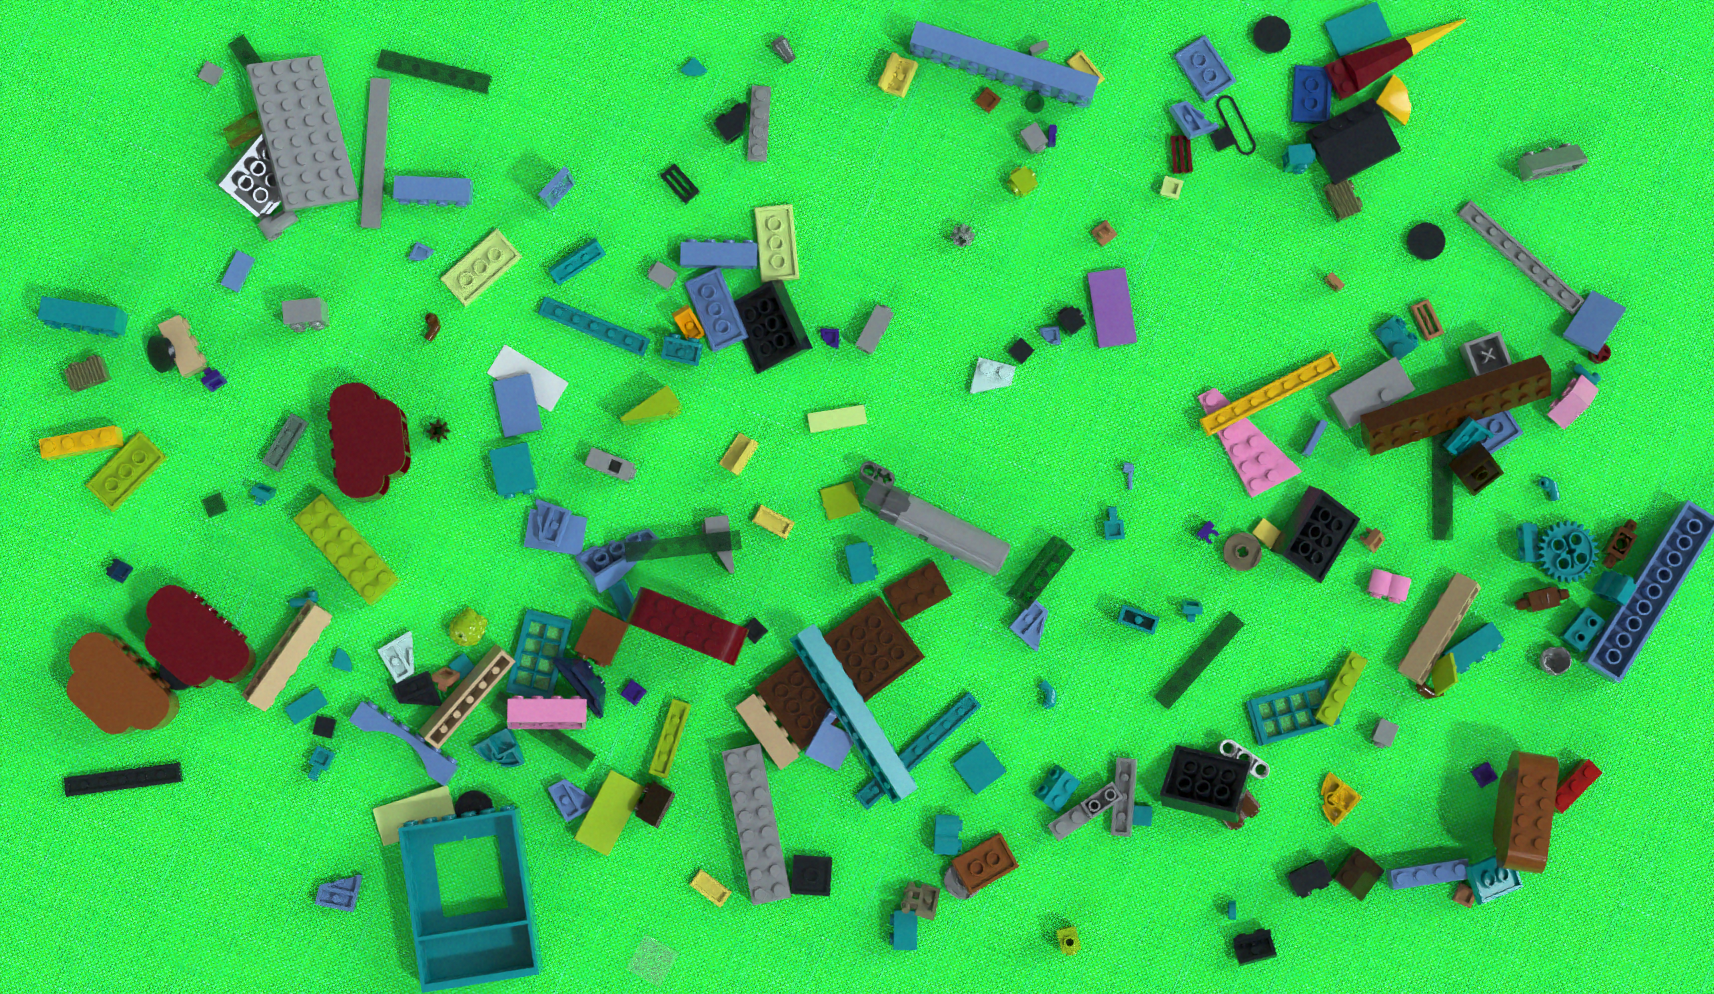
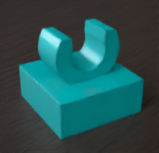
M258 483L252 487L250 494L256 496L254 504L262 506L266 501L275 497L277 490Z
M1182 600L1181 609L1183 613H1186L1187 622L1195 623L1196 614L1202 615L1203 606L1201 602Z

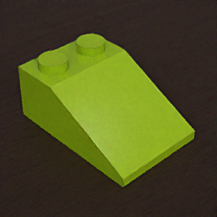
M666 385L620 419L625 426L667 420L670 417L674 419L682 413L680 410L683 407L669 386Z

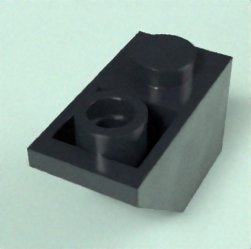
M746 102L734 105L731 108V112L716 118L715 128L727 145H730L744 135L748 113Z

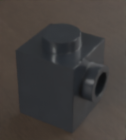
M1073 305L1069 308L1065 306L1058 312L1059 316L1056 321L1069 337H1072L1086 325L1083 319L1084 315L1078 307L1075 309Z

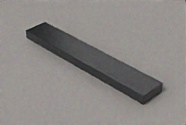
M181 763L64 778L66 797L183 782Z

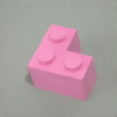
M1583 375L1577 380L1573 378L1566 385L1567 388L1562 392V397L1560 399L1555 398L1549 405L1550 410L1547 415L1564 430L1591 405L1599 391Z

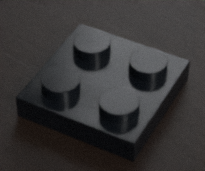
M794 854L791 894L830 897L832 857Z

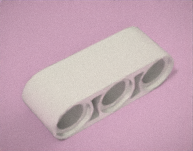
M1224 739L1218 743L1217 750L1220 755L1239 759L1241 754H1246L1248 761L1252 763L1250 769L1251 776L1263 779L1269 775L1270 767L1266 762L1233 740ZM1227 742L1232 746V750L1228 754L1223 751V745ZM1259 764L1264 767L1262 775H1258L1255 772V768Z

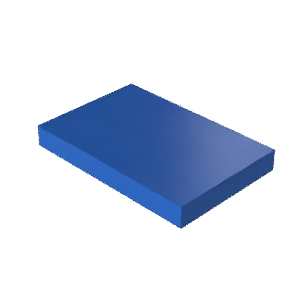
M1294 66L1291 122L1321 124L1330 119L1332 84L1324 67Z

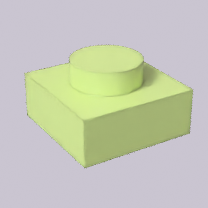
M1165 176L1159 195L1178 200L1183 181Z

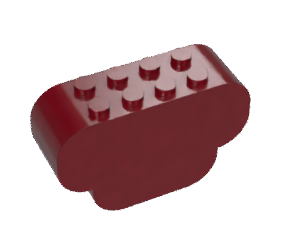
M363 383L340 385L331 394L330 410L327 411L328 421L332 424L329 436L334 444V448H331V456L336 464V467H333L334 479H337L342 493L358 502L376 501L386 495L390 488V480L401 478L408 472L411 466L407 417L403 410L395 403L387 399H381L375 391Z
M167 585L160 588L151 597L146 607L147 618L152 624L145 636V647L148 653L181 682L195 688L209 687L217 680L226 683H236L243 680L256 663V652L253 646L246 641L248 637L237 628L232 629L233 624L223 616H217L219 612L208 603L204 604L203 601L205 599L193 590L189 592L177 585Z
M642 586L639 588L626 623L732 666L736 665L749 633V629Z

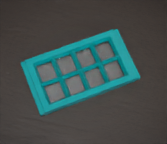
M527 609L514 657L516 662L512 665L506 692L530 698L532 696H543V699H551L555 691L559 670L550 658L553 656H564L573 620Z
M1328 679L1246 701L1258 746L1329 727L1314 717L1330 688ZM1339 716L1334 725L1341 724Z

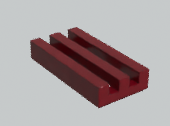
M1182 135L1170 136L1173 174L1192 173L1190 139L1188 140L1186 136ZM1183 140L1186 142L1188 169H1185ZM1175 141L1179 142L1181 169L1177 170Z

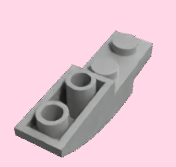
M1111 782L1048 824L1047 827L1059 842L1120 801L1123 796L1114 783Z

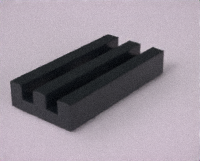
M673 164L661 175V178L686 205L700 193L698 188L676 164ZM673 170H675L684 179V181L693 189L692 193L673 174ZM667 175H670V176L672 177V179H673V180L681 187V189L688 195L687 198H685V196H684V195L676 188V186L667 178Z

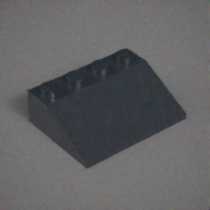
M1373 97L1306 131V144H1311L1312 149L1315 150V158L1334 185L1402 151L1384 113Z
M771 280L734 301L749 336L742 341L757 374L813 349L782 280Z
M1309 486L1270 551L1318 583H1322L1360 521V518L1324 490Z
M1176 745L1160 792L1162 806L1238 823L1252 763L1246 760Z

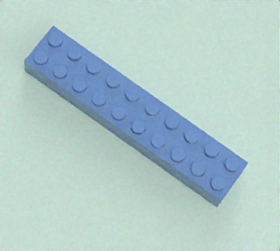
M919 21L916 22L910 41L909 52L917 58H930V61L937 64L943 62L948 64L950 68H962L972 75L982 74L986 79H998L1005 85L1013 86L1014 84L1028 92H1031V90L1037 91L1041 96H1053L1063 103L1069 101L1075 103L1074 105L1079 108L1090 107L1099 77Z
M1689 500L1680 502L1635 574L1633 583L1637 587L1625 606L1616 605L1604 624L1603 631L1596 637L1581 661L1582 664L1613 684L1621 683L1713 535V515Z

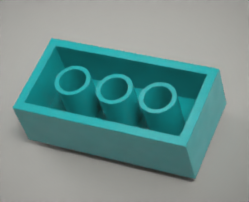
M41 296L37 319L43 321V325L50 326L49 328L61 330V328H66L68 331L78 333L82 330L91 335H99L100 332L107 337L118 338V335H125L128 313L117 307Z

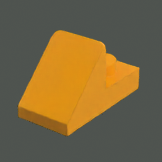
M688 304L672 313L675 322L687 340L688 337L699 339L706 335Z

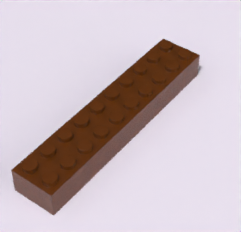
M1541 354L1360 415L1362 442L1370 456L1447 430L1455 429L1468 417L1477 421L1539 399H1544L1551 396L1552 370Z

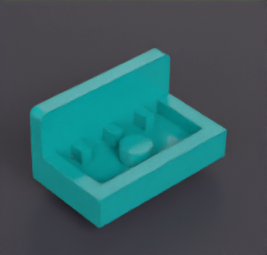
M1395 315L1374 332L1393 357H1396L1399 361L1418 347L1419 344L1416 335L1412 332L1410 333L1406 328L1405 321Z
M674 333L664 336L661 358L699 366L703 343H699L700 339L688 337V340L680 339L681 335Z
M1518 524L1516 538L1518 539L1517 555L1520 563L1539 562L1537 559L1540 556L1536 553L1539 550V546L1536 545L1538 543L1537 524Z
M1055 765L1044 782L1038 787L1034 796L1059 813L1081 782L1059 765Z

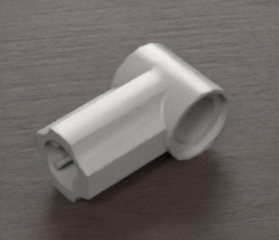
M283 209L273 217L269 216L263 219L258 224V227L270 242L280 237L285 229L299 221L294 211L284 212Z

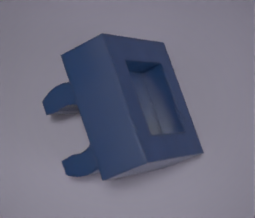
M113 558L112 561L114 563L110 568H106V575L123 584L133 570V567L118 558Z

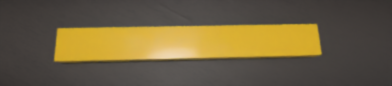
M1331 352L1198 421L1206 436L1209 437L1341 368Z

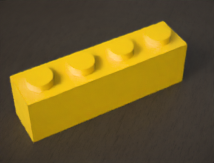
M115 425L39 439L41 457L48 461L124 447L122 429Z

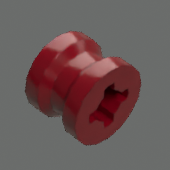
M1606 344L1603 345L1597 355L1588 351V358L1594 364L1606 362L1611 356V350Z

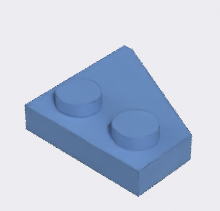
M1187 101L1172 105L1169 109L1188 140L1216 131L1219 127L1216 122L1212 124L1204 118L1205 114L1196 110Z
M536 499L539 541L559 547L572 511Z
M1033 598L1008 627L1037 652L1049 611Z
M566 779L548 788L566 823L588 811L594 800Z
M356 875L355 877L319 885L315 905L354 913L363 876Z

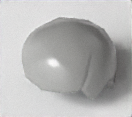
M1549 647L1540 654L1539 663L1545 673L1551 676H1558L1565 673L1571 667L1572 659L1570 653L1564 647Z

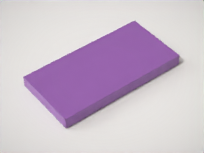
M1119 268L1087 273L1099 349L1137 343L1126 269Z

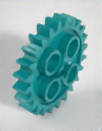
M1569 520L1564 521V523L1558 521L1556 526L1554 524L1549 525L1551 531L1544 529L1543 531L1546 536H1539L1543 542L1536 544L1541 547V550L1536 551L1537 554H1541L1537 561H1543L1540 568H1547L1544 574H1551V579L1558 577V582H1563L1564 579L1566 583H1571V580L1578 582V577L1585 579L1584 573L1591 574L1589 567H1596L1592 561L1598 560L1594 556V553L1599 552V550L1594 549L1598 542H1592L1595 535H1588L1590 529L1583 530L1584 524L1577 526V521H1572L1571 524ZM1573 535L1576 537L1575 544H1572L1571 537ZM1555 540L1558 542L1559 545L1557 550H1555L1553 547V543ZM1578 554L1581 555L1580 563L1576 560ZM1560 559H1562L1564 562L1562 568H1560L1558 564Z

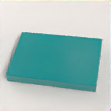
M1377 1L1324 23L1338 58L1392 36Z
M1496 855L1465 867L1477 905L1484 904L1523 887L1518 871L1498 868Z

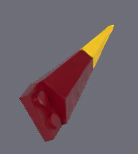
M1466 19L1353 53L1325 65V72L1339 101L1356 94L1464 23Z

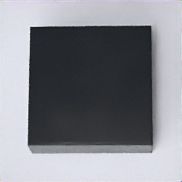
M1228 126L1210 134V138L1218 152L1236 143Z
M1020 338L1008 353L1022 365L1035 350Z
M755 617L744 627L749 629L747 637L754 644L768 632Z
M317 715L312 734L332 739L337 720Z

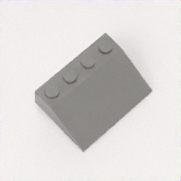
M262 128L215 182L260 220L267 218L281 202Z

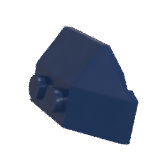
M556 656L550 658L579 696H582V699H586L587 706L595 716L601 719L604 713L606 695L604 685L606 683L599 675L595 676L592 670L594 668L587 660L583 661L582 659Z

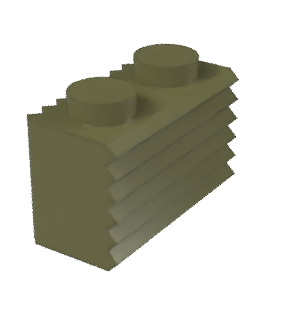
M1346 179L1337 185L1330 183L1323 188L1324 194L1338 222L1355 216L1362 211V201L1359 197L1355 196L1353 192L1355 188L1351 180Z
M97 355L87 357L86 361L82 363H71L67 369H64L70 390L74 393L112 380L105 359L100 356L97 357Z

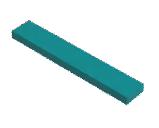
M546 296L538 311L540 316L641 357H644L651 341L649 338Z

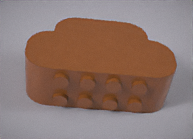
M92 632L82 636L73 645L69 653V663L74 671L67 683V695L71 702L102 731L108 734H130L138 729L160 730L169 725L177 716L180 708L177 694L169 688L171 685L164 678L160 679L156 675L157 670L151 665L147 666L142 661L144 658L136 651L133 653L129 649L130 645L121 638L119 640L111 634Z
M1517 750L1511 753L1507 770H1504L1499 782L1493 826V844L1497 848L1496 863L1498 868L1542 874L1544 872L1548 859L1559 773L1557 757Z

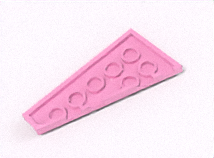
M1216 388L1197 397L1206 415L1231 403ZM1247 418L1216 432L1250 498L1303 472Z

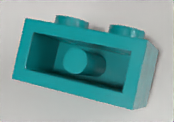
M1311 144L1289 145L1282 153L1284 173L1303 174L1307 171L1315 160V150L1312 149Z
M1583 607L1558 637L1576 652L1585 651L1592 644L1590 640L1594 635L1598 636L1603 631V625L1606 621L1589 607Z

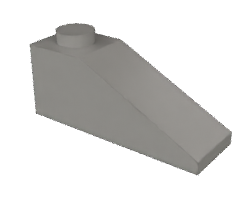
M728 515L705 518V523H702L703 534L707 535L708 540L730 574H735Z

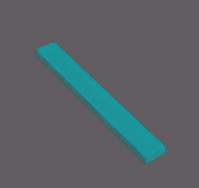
M970 692L962 697L898 756L904 762L908 773L982 707ZM874 777L855 797L868 810L886 793L877 778Z

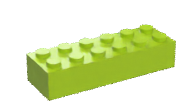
M323 493L293 518L369 605L374 606L402 581L327 495Z

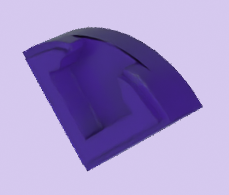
M1050 124L1048 128V147L1053 148L1056 145L1057 126L1054 124Z
M820 328L824 342L830 347L839 349V329Z

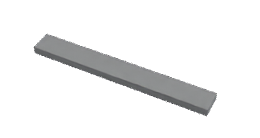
M371 78L361 228L381 229L390 79Z
M1472 200L1457 214L1571 316L1585 302L1579 294Z

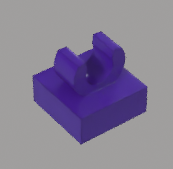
M208 367L203 370L206 376L201 381L211 392H214L228 382L218 369L212 371Z
M1209 520L1194 536L1199 541L1204 538L1206 543L1211 544L1212 541L1209 539V534L1212 533L1218 537L1219 533L1216 530H1212L1215 525Z

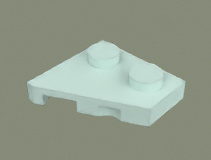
M979 357L970 394L1011 386L1016 367Z
M411 631L378 649L380 656L396 683L415 674Z

